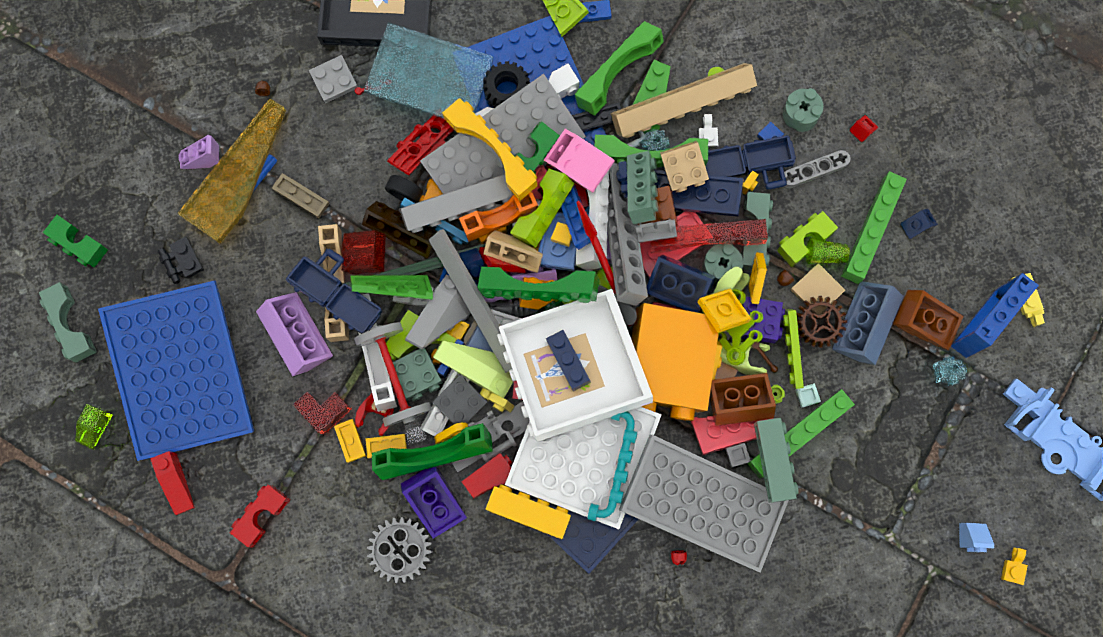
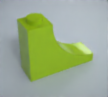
M410 310L406 312L400 321L403 331L390 337L386 343L393 361L408 355L411 351L418 348L405 341V338L419 317ZM444 332L431 344H441L442 341L455 343L457 339Z

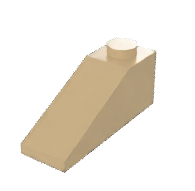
M496 230L488 236L483 253L484 255L536 273L539 272L543 257L542 253L515 237Z

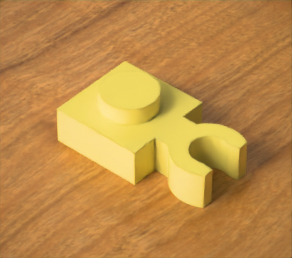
M484 388L479 393L485 400L494 404L492 407L500 412L506 410L511 413L514 405L508 400Z

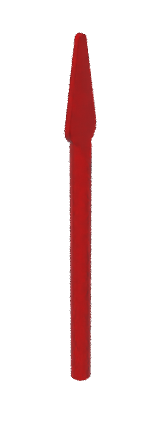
M578 200L576 203L585 233L590 238L613 293L616 294L613 272L597 237V231L581 202Z

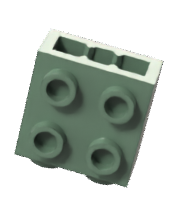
M425 348L418 349L393 362L403 393L408 401H417L423 397L422 394L428 391L430 393L435 392L443 384Z

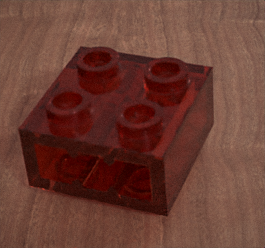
M376 230L344 233L342 242L344 263H342L341 271L350 274L384 272L386 234Z

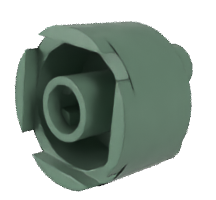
M812 88L798 89L788 96L783 109V119L786 125L799 132L811 130L817 124L823 112L821 97Z
M732 244L715 245L707 252L703 260L702 271L716 276L713 284L717 285L723 275L733 267L743 268L742 255ZM719 263L725 264V268L723 265L719 266Z

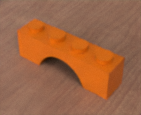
M531 191L521 201L513 195L506 203L495 209L483 212L475 211L460 217L459 220L467 240L470 242L494 230L517 222L519 217L527 216L538 208V204Z

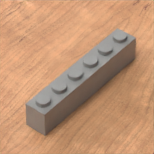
M503 174L399 208L406 230H411L412 233L423 230L422 226L430 224V227L442 224L441 220L443 219L455 220L460 218L459 214L466 212V214L478 211L477 208L482 206L485 209L496 206L495 202L500 200L505 203L514 194L507 187L506 175Z

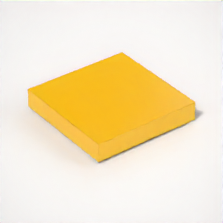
M759 252L755 254L748 285L752 304H759L767 271L764 254Z
M731 288L699 298L697 302L717 333L749 323L751 317Z

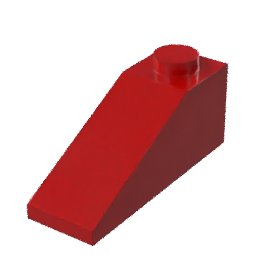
M168 451L150 458L156 477L174 514L179 515L194 509L195 506L177 453Z

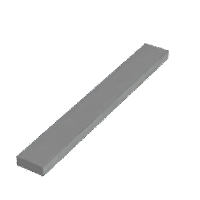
M439 230L429 241L505 373L509 372L512 366L511 363H506L503 354L506 348L505 345H500L497 334H500V325L478 290L477 285L445 230Z

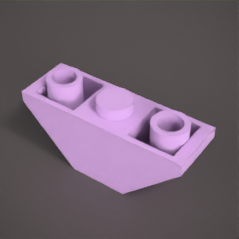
M207 135L181 150L179 154L180 168H210L218 164V143L212 136Z

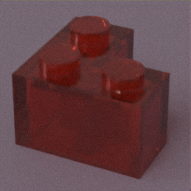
M306 392L293 404L313 428L323 436L352 410L336 392L322 404L312 394Z

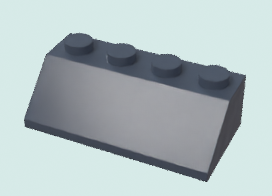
M861 281L846 314L845 320H847V323L842 324L846 331H839L843 337L837 336L838 342L834 343L832 349L858 362L876 365L904 296L894 286Z

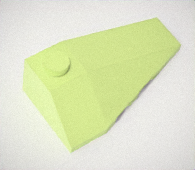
M442 341L433 356L434 359L476 385L502 398L506 396L513 383L510 372L505 373L494 352Z

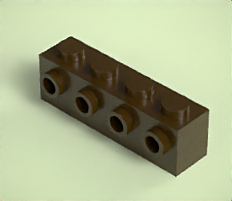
M375 201L366 209L362 221L363 226L427 259L435 252L429 241L437 233L435 229L422 226L423 230L412 233L411 230L407 231L400 211L394 210L382 202Z

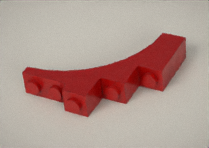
M499 453L464 479L462 483L475 499L485 492L492 490L494 486L505 485L511 470L510 466L513 463L507 455L503 457Z

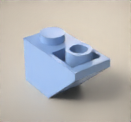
M959 523L960 548H967V552H987V548H994V542L986 524Z

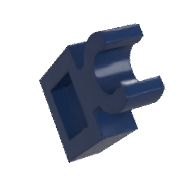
M623 161L619 162V170L616 173L618 181L621 182V191L624 193V197L627 198V162Z

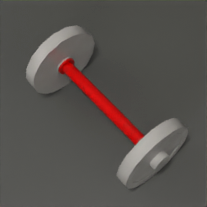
M401 322L373 327L370 331L354 338L357 347L378 343L399 402L400 412L382 419L385 427L402 421L404 424L415 420L414 417L432 410L429 402L408 407L385 339L403 331Z

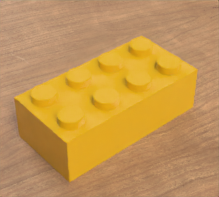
M501 484L499 488L494 486L486 506L487 511L563 539L571 517L568 514L569 510L559 506L556 509L550 508V504L540 499L537 502L530 500V495L522 492L516 495L511 493V488Z

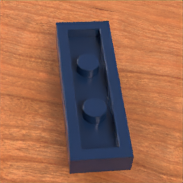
M564 330L547 337L546 341L572 391L591 383Z

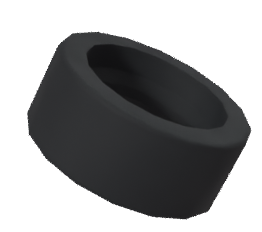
M391 175L385 186V190L400 201L406 198L413 203H418L423 193V190L418 185L398 175Z

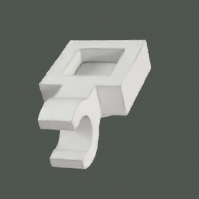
M704 114L703 128L698 129V138L708 139V148H717L718 130L717 128H712V114Z

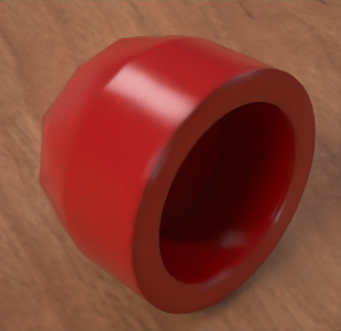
M671 551L672 562L675 565H683L687 560V551Z

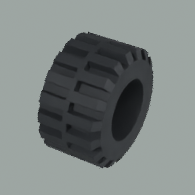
M505 61V64L499 62L496 67L494 65L491 66V71L487 70L485 73L486 77L483 79L486 101L488 100L490 107H497L530 83L528 73L524 71L521 65L517 67L515 62L509 64V61ZM507 81L517 85L516 90L508 94L501 93L496 89L499 84Z

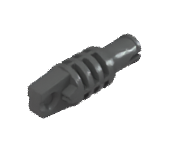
M510 300L508 303L491 302L490 307L492 310L515 317H529L538 311L539 313L544 311V307L539 310L520 307L519 300Z

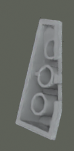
M446 274L433 293V300L429 299L405 338V341L420 349L430 345L447 330L450 331L457 323L463 322L471 314L449 275Z

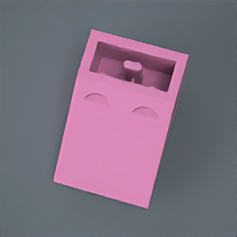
M564 129L544 159L553 169L566 174L571 180L592 193L615 161L567 129Z

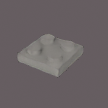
M342 55L309 70L325 104L358 87Z

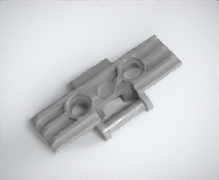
M523 401L514 406L511 413L506 411L495 417L491 410L487 412V417L475 424L473 421L468 424L470 427L483 423L491 433L492 442L504 435L508 437V440L495 447L493 452L452 462L457 472H460L481 458L487 463L499 453L512 446H517L514 438L526 431L530 421L529 417H524L521 406H524ZM505 421H511L513 423V429L511 431H505L502 429V425Z

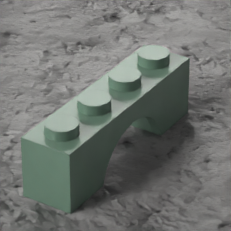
M747 192L745 196L744 216L751 219L755 224L757 238L753 243L744 246L741 250L743 258L742 270L752 271L757 252L764 254L766 266L769 265V255L766 254L771 241V237L768 236V230L771 229L772 225L769 212L773 208V200H770V194Z
M59 282L40 291V304L47 310V319L54 326L56 331L54 335L57 341L62 344L64 357L73 362H78L96 353L97 351L90 335L83 332H72L68 326L67 315L75 303L68 286Z

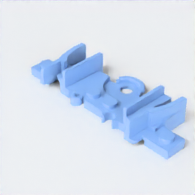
M1014 379L1003 395L1018 407L1004 425L1022 440H1031L1043 449L1041 461L1046 470L1053 474L1066 473L1065 470L1068 469L1082 480L1080 485L1100 501H1103V492L1099 494L1096 491L1103 480V447H1099L1102 439L1099 436L1090 438L1089 434L1072 422L1071 416L1067 417L1065 421L1060 418V413L1063 410H1057L1059 404H1054L1049 400L1054 392L1053 388H1040L1035 393L1020 380ZM1026 413L1034 418L1021 431L1014 427ZM1053 453H1058L1061 456L1060 464L1052 463L1051 455Z

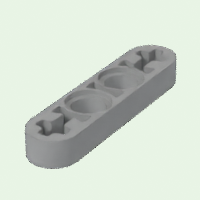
M840 150L788 169L784 172L785 178L788 175L790 178L794 177L797 172L798 177L794 178L792 183L788 180L787 185L784 187L793 188L844 169L850 162V155L848 152ZM839 156L840 158L845 159L843 163L841 161H838L833 166V162L836 161L839 158ZM826 162L829 165V169H820L819 163ZM802 169H810L812 175L810 177L804 176Z

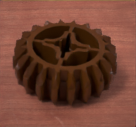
M818 296L817 302L814 297H810L811 304L807 300L803 301L806 308L799 306L798 309L802 313H796L797 317H800V320H797V324H800L798 331L802 330L799 338L806 336L804 343L807 344L811 340V346L815 347L818 342L819 348H823V342H825L827 347L831 346L830 339L833 343H837L838 341L835 336L843 337L839 330L846 331V328L841 326L842 323H847V320H841V317L845 316L846 312L839 313L843 308L842 305L835 308L836 300L829 303L830 297H826L823 302L822 296ZM820 305L827 307L819 315L810 311L812 308ZM831 311L835 317L834 327L829 323ZM806 316L812 321L810 332H808L805 325ZM816 318H824L823 321H825L824 324L826 326H818L816 324L818 323L816 322ZM821 329L831 332L822 338L814 337Z

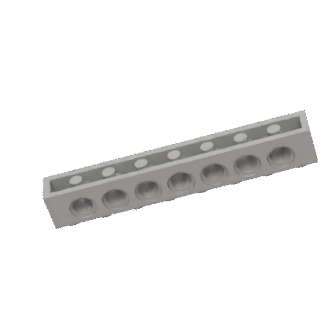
M613 163L609 169L607 231L616 298L618 302L637 306L648 297L641 248L636 232L637 224H633L628 213V197H624V193L621 191V182L617 179L616 172L619 170V164Z

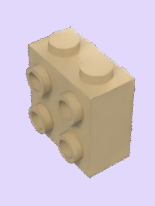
M697 141L660 152L672 191L676 190V193L687 190V186L693 184L695 187L705 184V180L709 179Z

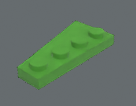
M653 60L633 105L666 93L671 66ZM653 125L650 130L643 131V133L658 139L660 125Z
M428 275L350 276L351 289L354 292L433 300V291Z

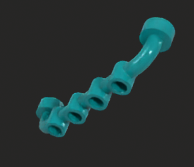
M628 411L611 417L612 420L616 421L624 418L627 425L608 506L606 509L600 510V505L591 503L588 520L596 521L597 518H606L614 512L617 503H622L624 492L620 491L621 483L626 484L628 478V471L624 470L626 463H631L633 452L629 451L630 444H635L638 434L637 431H634V418Z

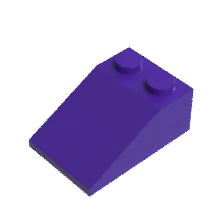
M437 466L424 469L401 483L403 495L433 539L467 518Z

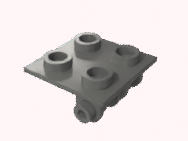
M459 375L433 403L453 424L467 423L487 401Z

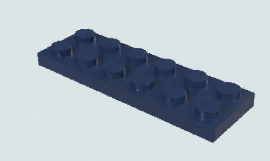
M654 170L657 175L656 187L670 186L666 171ZM708 175L709 179L705 180L703 185L695 187L693 184L687 186V190L677 193L676 190L672 191L675 210L739 217L744 178Z

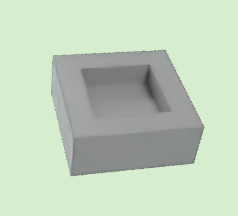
M745 443L725 449L731 468L751 461Z

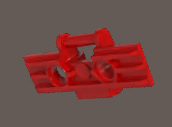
M439 109L423 126L417 124L403 141L397 143L398 150L387 162L405 174L410 175L421 164V159L446 143L444 140L454 129L444 119L443 110ZM437 128L440 130V132L434 133L431 131V129ZM418 136H420V138L416 142H413Z

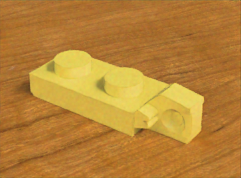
M1031 273L1025 274L1027 277L1033 280ZM1037 289L1021 307L1022 315L1030 318L1033 327L1045 323L1042 315L1044 314V308Z

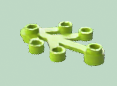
M738 289L732 290L736 297L741 295L739 301L743 304L746 300L745 293ZM754 310L750 313L751 320L749 323L726 330L732 337V345L726 340L727 336L724 332L718 333V336L721 334L722 338L717 341L727 351L726 358L730 364L735 366L742 364L746 357L745 352L754 342L762 340V333L752 330L749 333V337L741 344V337L755 323H760L763 320V314L759 311ZM758 313V319L755 320L754 316ZM755 333L758 334L756 339L753 338ZM739 353L738 358L735 359V354Z

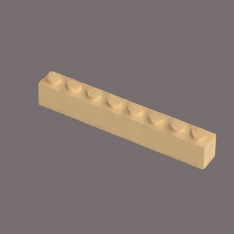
M740 64L612 112L611 116L617 135L629 138L635 135L634 132L650 130L651 126L666 124L671 118H682L687 112H697L703 106L718 104V101L721 99L728 100L734 98L737 93L750 92L751 88L757 86L752 64Z

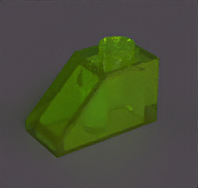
M86 404L77 420L75 441L94 450L112 414L96 406Z

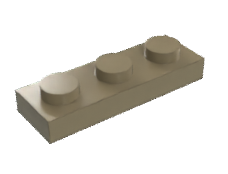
M283 173L272 187L275 192L317 218L322 216L330 204L324 198Z

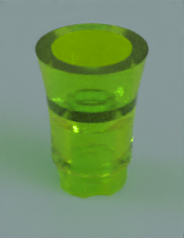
M809 238L807 248L810 252L806 255L808 264H839L848 262L850 247L847 244Z

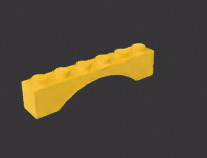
M460 98L442 112L444 119L457 133L476 137L488 144L496 152L505 169L507 187L521 201L537 187V176L532 170L529 169L527 171L521 158L512 155V150L506 142L501 143L498 140L499 136L492 128L489 130L485 126L486 121L481 115L476 116L472 112L474 109L467 101L463 102Z

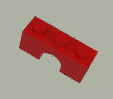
M267 484V486H263L258 491L256 500L250 502L244 509L245 514L242 518H238L231 526L233 529L230 534L248 548H253L266 532L258 525L260 513L268 510L273 515H279L291 500L273 485Z

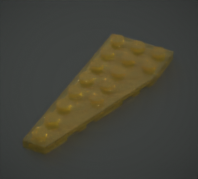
M269 99L177 214L221 244L245 213L286 109L274 100Z

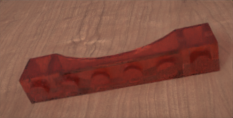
M766 219L676 226L677 237L650 241L651 253H660L709 244H766L768 238Z

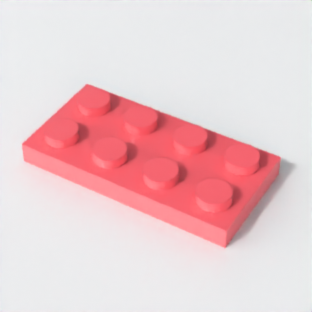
M685 211L677 216L679 228H676L677 237L640 242L643 268L649 279L659 256L665 255L679 261L713 239L696 212Z

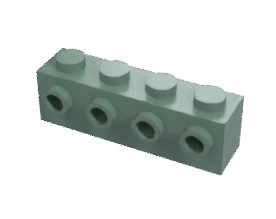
M649 151L627 155L628 213L633 224L656 220V212L659 210L657 200H655V197H658L655 185L657 183V175L654 169H657L655 157L652 158Z
M781 418L755 422L754 428L768 502L774 503L797 499L798 486L796 482H793L794 466L789 461L790 445L785 441L784 434L787 433L785 423L781 421Z

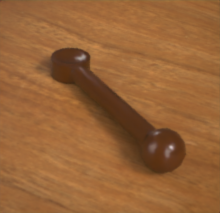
M754 342L751 346L754 349H757L760 355L771 367V372L776 373L778 371V367L773 365L772 362L768 359V357L759 347V342Z

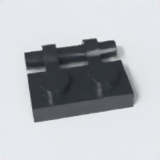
M186 236L169 245L172 252L167 253L165 248L158 250L159 260L161 264L165 265L167 269L166 274L168 278L172 279L174 284L181 281L178 275L182 273L188 279L204 270L189 238ZM174 259H176L179 264V266L176 268H174L171 262Z

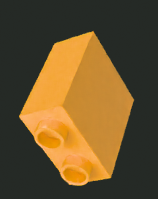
M643 303L636 308L637 319L633 326L631 340L653 395V403L641 407L656 412V406L671 408L670 418L694 421L695 412L708 411L718 333L705 314Z

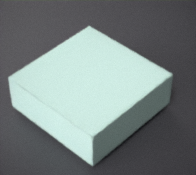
M815 383L804 386V388L795 389L801 408L821 402Z

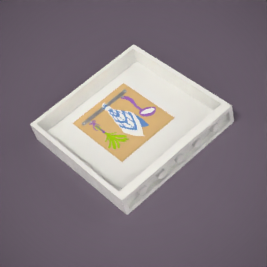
M612 289L598 293L596 302L581 303L574 301L499 326L500 334H497L500 345H505L506 351L503 354L506 363H511L512 369L509 372L512 381H517L518 387L515 390L518 399H523L524 406H521L524 417H529L531 422L527 427L531 437L535 436L537 442L653 403V395ZM561 330H564L591 381V383L575 391H572L546 341L547 337Z

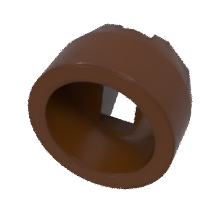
M259 81L256 83L255 93L259 96L270 95V85L266 81Z
M785 269L777 277L778 284L781 286H788L794 282L791 274Z

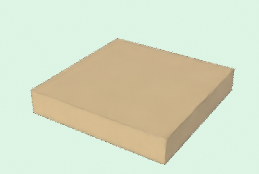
M819 263L790 289L802 302L807 300L810 304V297H814L816 302L818 296L823 297V302L826 297H830L829 303H831L845 291ZM820 305L812 308L811 311L819 315L827 307Z

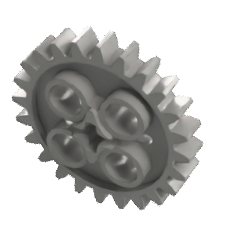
M394 517L392 524L385 520L386 527L378 525L380 532L373 531L372 533L376 536L375 539L369 538V541L373 543V546L367 547V549L372 550V553L367 555V557L373 558V561L369 564H376L377 567L374 569V572L382 571L380 578L387 575L388 582L393 577L395 583H398L400 578H402L404 583L407 582V576L414 580V573L421 575L419 569H427L424 561H431L426 557L427 554L432 553L431 550H427V547L432 545V543L426 542V539L430 536L422 534L425 528L418 529V522L412 525V519L405 523L404 517H401L400 522ZM400 530L406 533L403 541H398L396 538V534ZM388 536H391L398 546L404 547L402 552L412 561L411 564L406 561L402 554H396L397 548L389 541ZM385 543L390 545V552L387 555L381 552V547ZM412 545H416L419 549L415 557L409 554V548ZM398 558L403 561V567L400 570L394 568V561Z

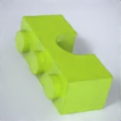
M824 211L819 215L814 213L807 220L808 224L805 226L801 224L793 231L794 235L792 237L786 236L779 242L781 246L777 251L791 267L796 265L810 252L804 244V238L812 237L821 244L838 229Z

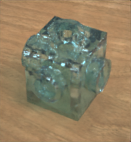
M650 130L646 132L645 139L642 140L643 150L659 151L665 150L670 146L669 137H665L664 130Z
M955 357L943 358V361L933 364L936 383L947 382L948 386L957 385L959 381L966 378L967 368L963 364V359L955 360Z

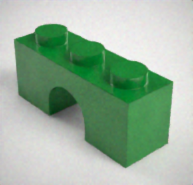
M541 121L527 137L535 144L534 155L527 158L518 152L514 157L519 156L524 162L523 166L527 171L530 169L536 174V167L543 165L546 154L556 143L560 135Z
M56 215L43 231L48 236L47 241L56 247L60 244L63 246L62 251L71 257L75 254L78 257L77 261L84 266L89 264L95 268L108 249L88 235L82 241L74 243V236L79 229Z

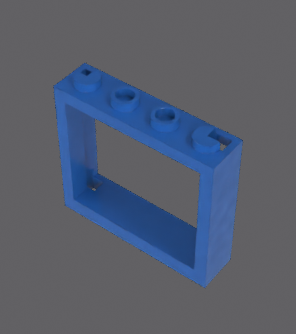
M1021 273L997 288L955 339L951 347L967 358L991 346L1039 285L1024 273ZM997 294L1002 297L1000 300L995 297Z

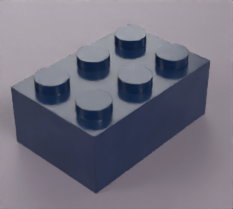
M661 255L656 261L647 284V294L687 311L701 313L702 309L697 302L699 298L709 295L716 276Z

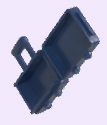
M786 135L781 137L773 136L771 139L760 141L756 139L754 142L744 144L743 150H741L740 145L730 147L725 145L720 149H708L707 174L739 177L745 175V167H747L749 174L752 171L756 173L762 172L767 190L784 187L787 185L783 168L795 164L796 156L790 137ZM779 169L781 180L769 182L767 171Z
M330 248L325 250L316 263L303 256L286 278V281L294 287V291H300L309 297L308 300L311 303L316 302L322 307L326 306V309L333 314L335 320L340 319L349 325V330L355 329L360 334L370 331L381 317L382 310L360 293L352 291L351 287L347 284H342L333 275L341 264L344 263V258ZM327 256L337 262L330 272L320 266Z

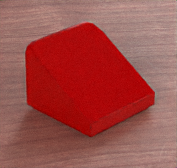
M864 115L850 128V132L860 142H863L878 129V126Z

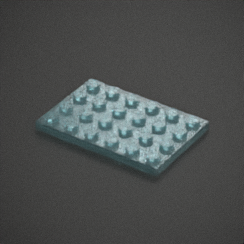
M388 22L364 92L443 119L442 112L460 98L463 102L467 101L474 110L472 112L475 114L483 91V79L486 77L485 73L487 70L490 71L494 57Z

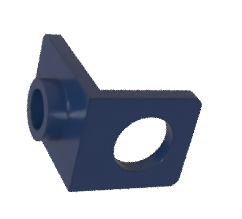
M929 209L921 210L901 222V226L909 239L930 227L938 225Z

